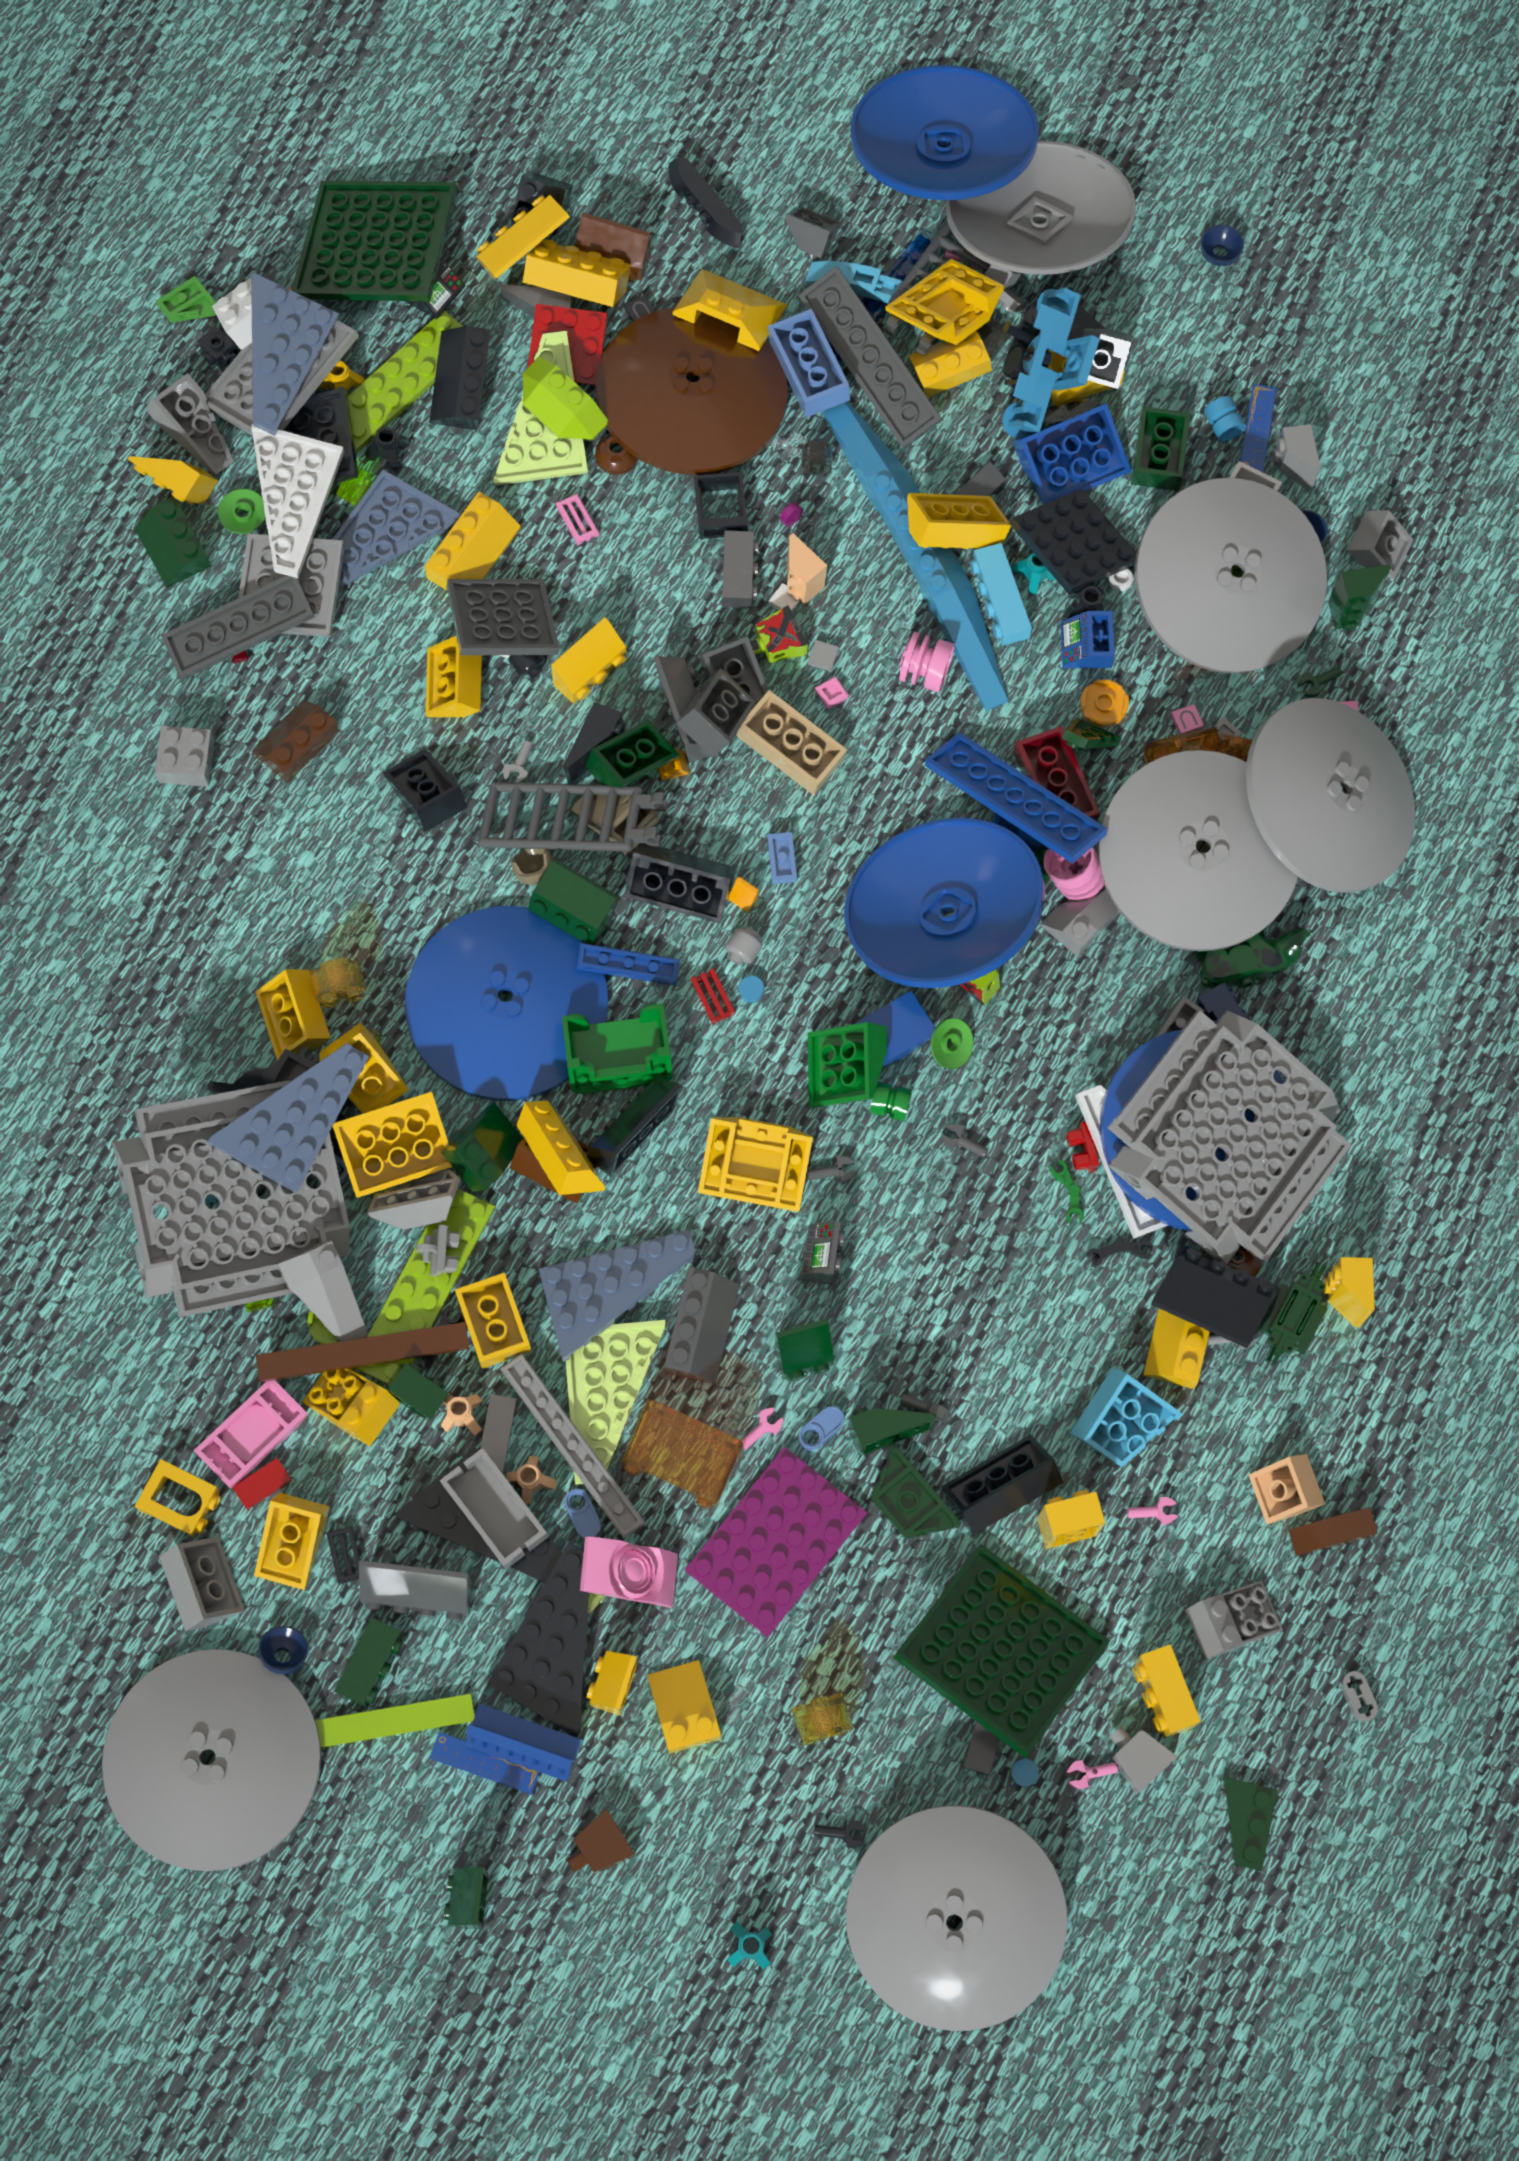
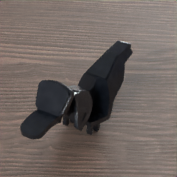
M307 1047L302 1048L298 1055L285 1049L273 1066L245 1072L233 1084L210 1081L207 1084V1089L212 1094H219L283 1081L291 1082L319 1062L320 1055L316 1053L314 1056L311 1053L305 1058L306 1053L309 1052ZM347 1097L335 1122H339L360 1115L359 1113L354 1111L350 1116L346 1118L341 1113L346 1107L350 1105L349 1097ZM332 1126L331 1129L333 1131L330 1134L331 1142L333 1146L339 1147L338 1140L334 1128Z

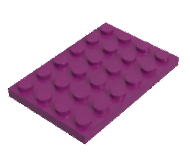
M784 1447L684 1571L768 1638L864 1519L867 1512Z

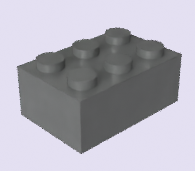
M720 668L701 685L676 724L713 758L731 743L756 701Z

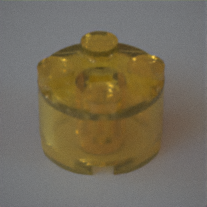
M347 957L333 959L319 964L320 969L314 971V968L310 969L309 974L316 1001L322 1003L323 1008L335 1007L338 1005V1001L348 999V1002H356L363 999L362 993L366 991V985L358 958H354V962H349Z
M842 1692L828 1697L816 1698L811 1700L812 1703L808 1705L802 1704L791 1708L803 1746L839 1736L853 1729Z

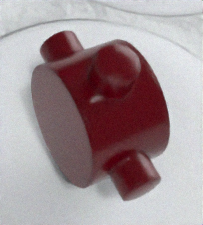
M246 650L233 656L231 662L236 664V662L248 661L249 657Z

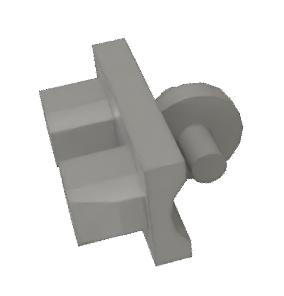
M439 1225V1229L433 1230V1238L432 1236H424V1244L416 1245V1252L423 1254L422 1262L430 1263L431 1258L430 1276L438 1277L441 1273H454L457 1270V1257L445 1255L446 1248L456 1249L458 1247L460 1234L447 1230V1225Z

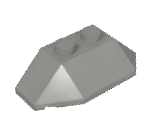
M449 1169L392 1186L384 1193L374 1194L366 1214L371 1218L403 1230L446 1221L460 1183V1178Z

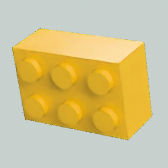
M505 1272L455 1289L482 1369L516 1358L521 1353L524 1355L532 1352Z
M1088 1490L1073 1493V1497L1063 1500L1062 1496L1047 1500V1504L1044 1505L1037 1518L1045 1549L1096 1537L1105 1524L1097 1492L1089 1493Z
M1171 1644L1140 1655L1134 1661L1135 1667H1132V1671L1138 1683L1142 1682L1145 1692L1142 1693V1697L1146 1707L1153 1710L1155 1718L1152 1719V1723L1156 1733H1161L1163 1739L1198 1725L1201 1721Z

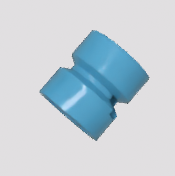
M1224 396L1212 401L1204 410L1208 421L1213 425L1212 429L1219 442L1234 439L1246 430V425L1241 415L1237 413L1236 404L1231 396Z

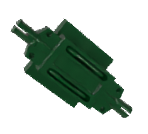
M1316 1262L1311 1275L1302 1273L1298 1282L1294 1283L1292 1288L1282 1283L1279 1286L1281 1290L1273 1312L1260 1330V1332L1269 1336L1266 1343L1269 1344L1271 1352L1265 1360L1268 1364L1274 1355L1275 1357L1271 1363L1272 1366H1276L1281 1354L1290 1355L1293 1349L1303 1355L1306 1352L1328 1309L1320 1304L1323 1298L1321 1294L1326 1286L1320 1278L1327 1268L1326 1265L1323 1264L1319 1272H1317L1322 1263Z

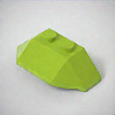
M538 357L523 372V405L558 438L594 440L607 426L608 419L594 400L557 365Z

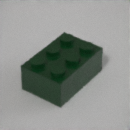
M1142 406L1134 454L1132 485L1179 491L1183 477L1190 413Z

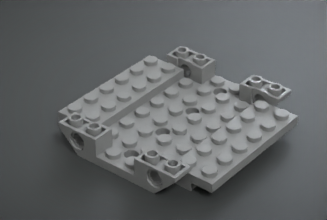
M1199 1010L1193 1015L1108 1126V1129L1127 1145L1120 1149L1108 1166L1146 1200L1155 1197L1189 1227L1185 1234L1211 1257L1221 1259L1228 1264L1241 1245L1258 1261L1263 1263L1267 1261L1352 1144L1335 1130L1337 1126L1333 1121L1339 1114L1340 1108L1333 1090L1260 1025L1229 1011H1226L1215 1024ZM1275 1070L1280 1071L1283 1075V1082L1281 1084L1274 1080L1273 1074ZM1246 1109L1253 1111V1122L1246 1120L1244 1116ZM1218 1147L1225 1152L1223 1162L1219 1161L1215 1156V1151ZM1187 1187H1192L1195 1190L1196 1198L1194 1201L1186 1197Z
M290 1081L136 1109L135 1114L140 1138L136 1137L112 1142L123 1194L128 1193L137 1234L138 1245H135L134 1248L145 1298L171 1293L173 1288L179 1318L292 1294L293 1292L287 1287L277 1263L322 1241L332 1240L339 1257L349 1255L350 1225L330 1133H328L302 1185L296 1193L206 1143L210 1136L268 1098ZM310 1174L315 1175L319 1180V1185L316 1189L310 1188L306 1183V1179ZM260 1184L265 1185L269 1190V1195L266 1199H261L256 1194V1188ZM207 1195H214L218 1199L216 1209H209L206 1206L205 1198ZM156 1205H162L166 1208L167 1215L165 1219L159 1220L154 1216L153 1210Z

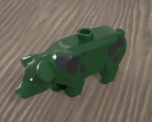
M1299 928L1285 933L1278 940H1273L1265 936L1263 929L1244 943L1231 946L1227 950L1224 948L1214 951H1195L1196 959L1202 966L1200 971L1201 983L1203 986L1211 989L1224 982L1227 987L1240 985L1241 988L1253 986L1255 981L1269 978L1289 966H1295L1301 956L1303 942L1311 934L1306 929Z

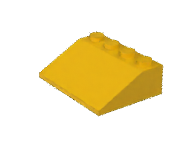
M432 1091L333 1124L356 1198L452 1167L441 1154L449 1143Z

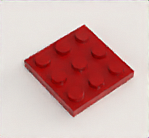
M536 304L528 367L534 362L543 334L567 331L574 382L596 386L597 371L603 354L608 314Z

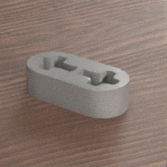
M1357 1671L1349 1672L1341 1680L1342 1691L1355 1719L1360 1722H1369L1377 1715V1703L1365 1676ZM1350 1677L1360 1681V1685L1357 1686L1360 1694L1358 1696L1355 1689L1349 1688L1347 1685L1351 1681ZM1359 1698H1362L1365 1706L1370 1705L1371 1707L1368 1717H1366L1365 1713L1360 1714L1358 1711L1361 1708Z

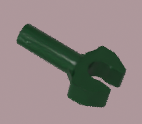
M1339 666L1317 677L1307 672L1301 676L1297 686L1300 687L1307 683L1311 684L1313 688L1308 689L1304 697L1314 698L1319 696L1321 685L1341 676L1343 673Z

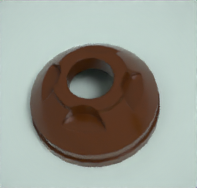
M611 434L602 437L595 451L596 462L602 470L609 474L620 475L629 472L636 466L638 459L625 449L619 453H614L610 450L611 444L618 443Z

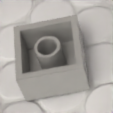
M161 726L155 774L159 783L209 787L215 744L210 729Z

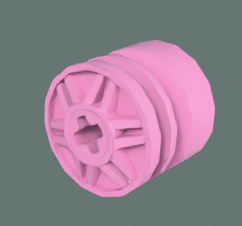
M914 631L911 639L905 646L901 658L899 681L906 682L911 672L913 673L912 685H916L920 676L925 677L924 688L940 693L950 666L955 644L939 639L934 649L929 648L930 636L926 635L922 645H920L921 633Z
M1094 847L1073 864L1051 849H1047L1044 857V868L1061 894L1068 899L1076 901L1089 899L1096 895L1104 886L1098 853Z

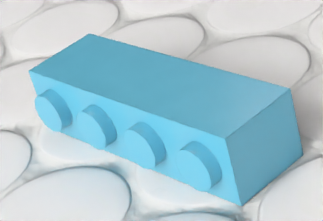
M1002 543L974 550L972 560L969 562L973 575L977 574L979 580L977 588L980 596L984 595L986 599V614L993 619L992 630L994 637L1000 639L1002 646L1029 639L1032 627Z

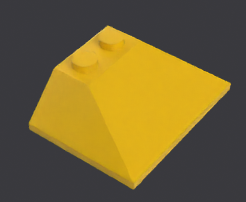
M950 259L885 308L889 313L941 340L957 345L990 320L1004 290V285Z
M701 269L673 310L672 315L693 324L702 312L739 327L740 331L737 342L759 351L769 337L767 326L777 323L788 305Z
M711 1117L698 1193L799 1212L813 1136L790 1126L742 1117Z

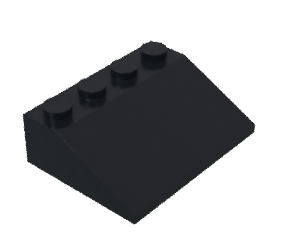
M1185 1246L1176 1257L1155 1294L1151 1305L1248 1348L1272 1314L1281 1288L1274 1286L1270 1281L1256 1278L1245 1270L1227 1265L1221 1259L1207 1256L1196 1248Z

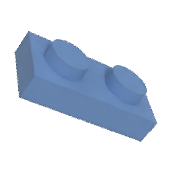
M792 832L767 834L772 884L797 882Z

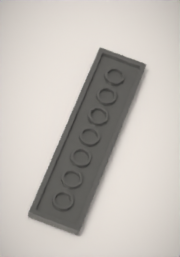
M837 266L798 295L806 308L813 310L822 331L902 448L906 449L943 421L938 411Z

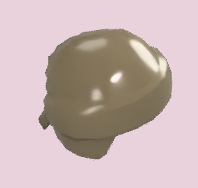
M521 848L522 852L511 859L512 872L519 882L527 885H538L552 862L553 856L549 849Z

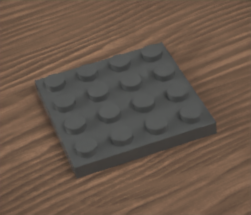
M447 579L446 587L460 655H558L559 644L544 579Z

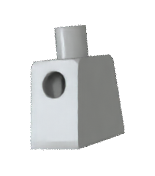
M1120 1726L1110 1736L1112 1741L1120 1748L1112 1759L1116 1762L1118 1769L1136 1795L1177 1757L1142 1729L1132 1738Z

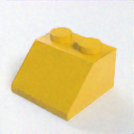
M606 1651L604 1657L599 1656L595 1672L599 1673L596 1683L591 1682L586 1697L591 1699L590 1706L620 1716L622 1715L638 1664L636 1656Z

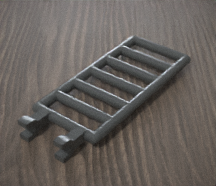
M946 221L890 298L888 304L912 288V284L917 277L923 280L930 275V273L923 270L928 262L938 267L947 262L935 254L939 246L944 247L984 271L983 275H985L991 264L979 259L968 250L947 239L946 237L951 229L948 221ZM892 314L888 318L887 326L883 332L892 336L902 319ZM926 332L920 339V344L916 351L925 355L936 337Z
M492 782L488 791L478 845L480 847L621 852L630 851L633 843L660 846L661 836L657 835V827L636 829L640 808L666 812L668 802L664 800V792L642 795L643 789L641 786L626 785L623 788L595 784ZM498 792H512L503 837H489ZM522 792L536 793L526 839L513 838ZM546 793H560L551 838L537 839ZM570 794H584L575 840H561ZM594 794L608 795L599 841L585 840ZM618 795H632L623 841H609Z

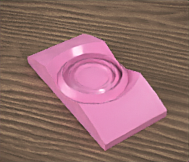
M275 1380L266 1381L193 1451L231 1489L250 1474L275 1447L286 1440L307 1417L308 1413Z
M585 1537L580 1591L671 1608L674 1603L678 1554L661 1548L634 1545L622 1540Z

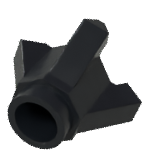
M383 427L376 431L377 434L374 442L365 451L364 455L367 461H375L377 457L386 459L389 462L390 468L397 470L400 468L397 454L400 449L404 450L410 446L407 437L397 434L389 427Z
M1088 586L1069 594L1072 599L1076 600V607L1068 618L1086 611H1104L1101 603L1105 592L1100 587Z

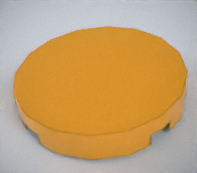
M1109 679L1094 681L1093 684H1090L1083 690L1080 698V710L1084 718L1099 727H1111L1119 724L1125 718L1129 708L1127 693H1125L1120 684Z

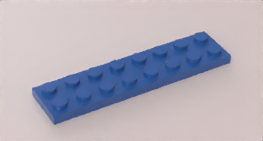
M960 732L925 759V766L1072 864L1107 835L1106 827Z

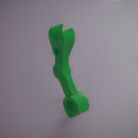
M1059 1160L1058 1164L1062 1167L1063 1171L1057 1173L1050 1166L1049 1172L1068 1190L1070 1209L1066 1214V1221L1070 1224V1214L1077 1213L1079 1215V1224H1081L1084 1214L1079 1209L1080 1187L1071 1179L1066 1163Z

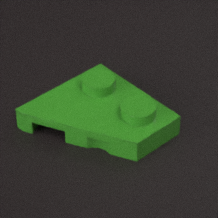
M195 276L156 300L157 307L170 323L216 316L212 308L216 301Z

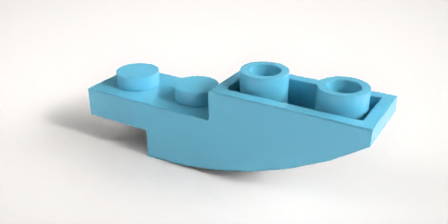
M818 261L811 263L805 285L811 286L837 266L857 295L888 303L903 281L881 275V269L866 265L839 261Z

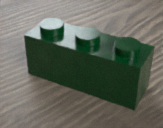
M371 1617L334 1690L335 1693L364 1708L367 1707L368 1703L373 1704L379 1693V1689L376 1687L380 1679L385 1680L392 1667L389 1661L393 1653L398 1655L403 1646L404 1640L401 1639L403 1635L401 1631Z

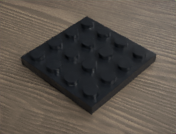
M341 387L310 396L283 431L344 447V454L333 484L358 478L347 390Z
M1083 489L1017 515L1009 523L1068 594L1135 566L1137 552Z

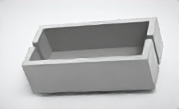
M482 1448L463 1462L468 1472L464 1474L460 1466H458L439 1481L503 1567L508 1569L525 1556L523 1552L525 1548L530 1552L549 1536Z

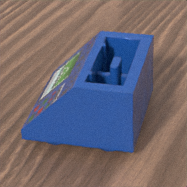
M1086 611L1061 621L1062 668H1112L1115 657L1113 611Z

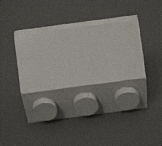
M219 1536L177 1544L159 1556L185 1631L207 1627L245 1611Z

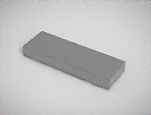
M490 1394L480 1449L483 1448L503 1474L517 1398Z

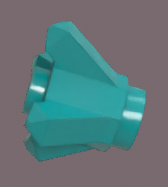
M1034 553L1029 555L1028 558L1013 564L1012 573L1018 576L1023 574L1029 580L1028 593L1037 594L1041 581L1045 579L1056 580Z
M738 1921L730 1927L739 1939L738 1950L727 1959L732 1967H735L743 1959L755 1960L762 1970L771 1964L763 1953L764 1941L772 1936L767 1927L763 1928L759 1933L747 1932Z

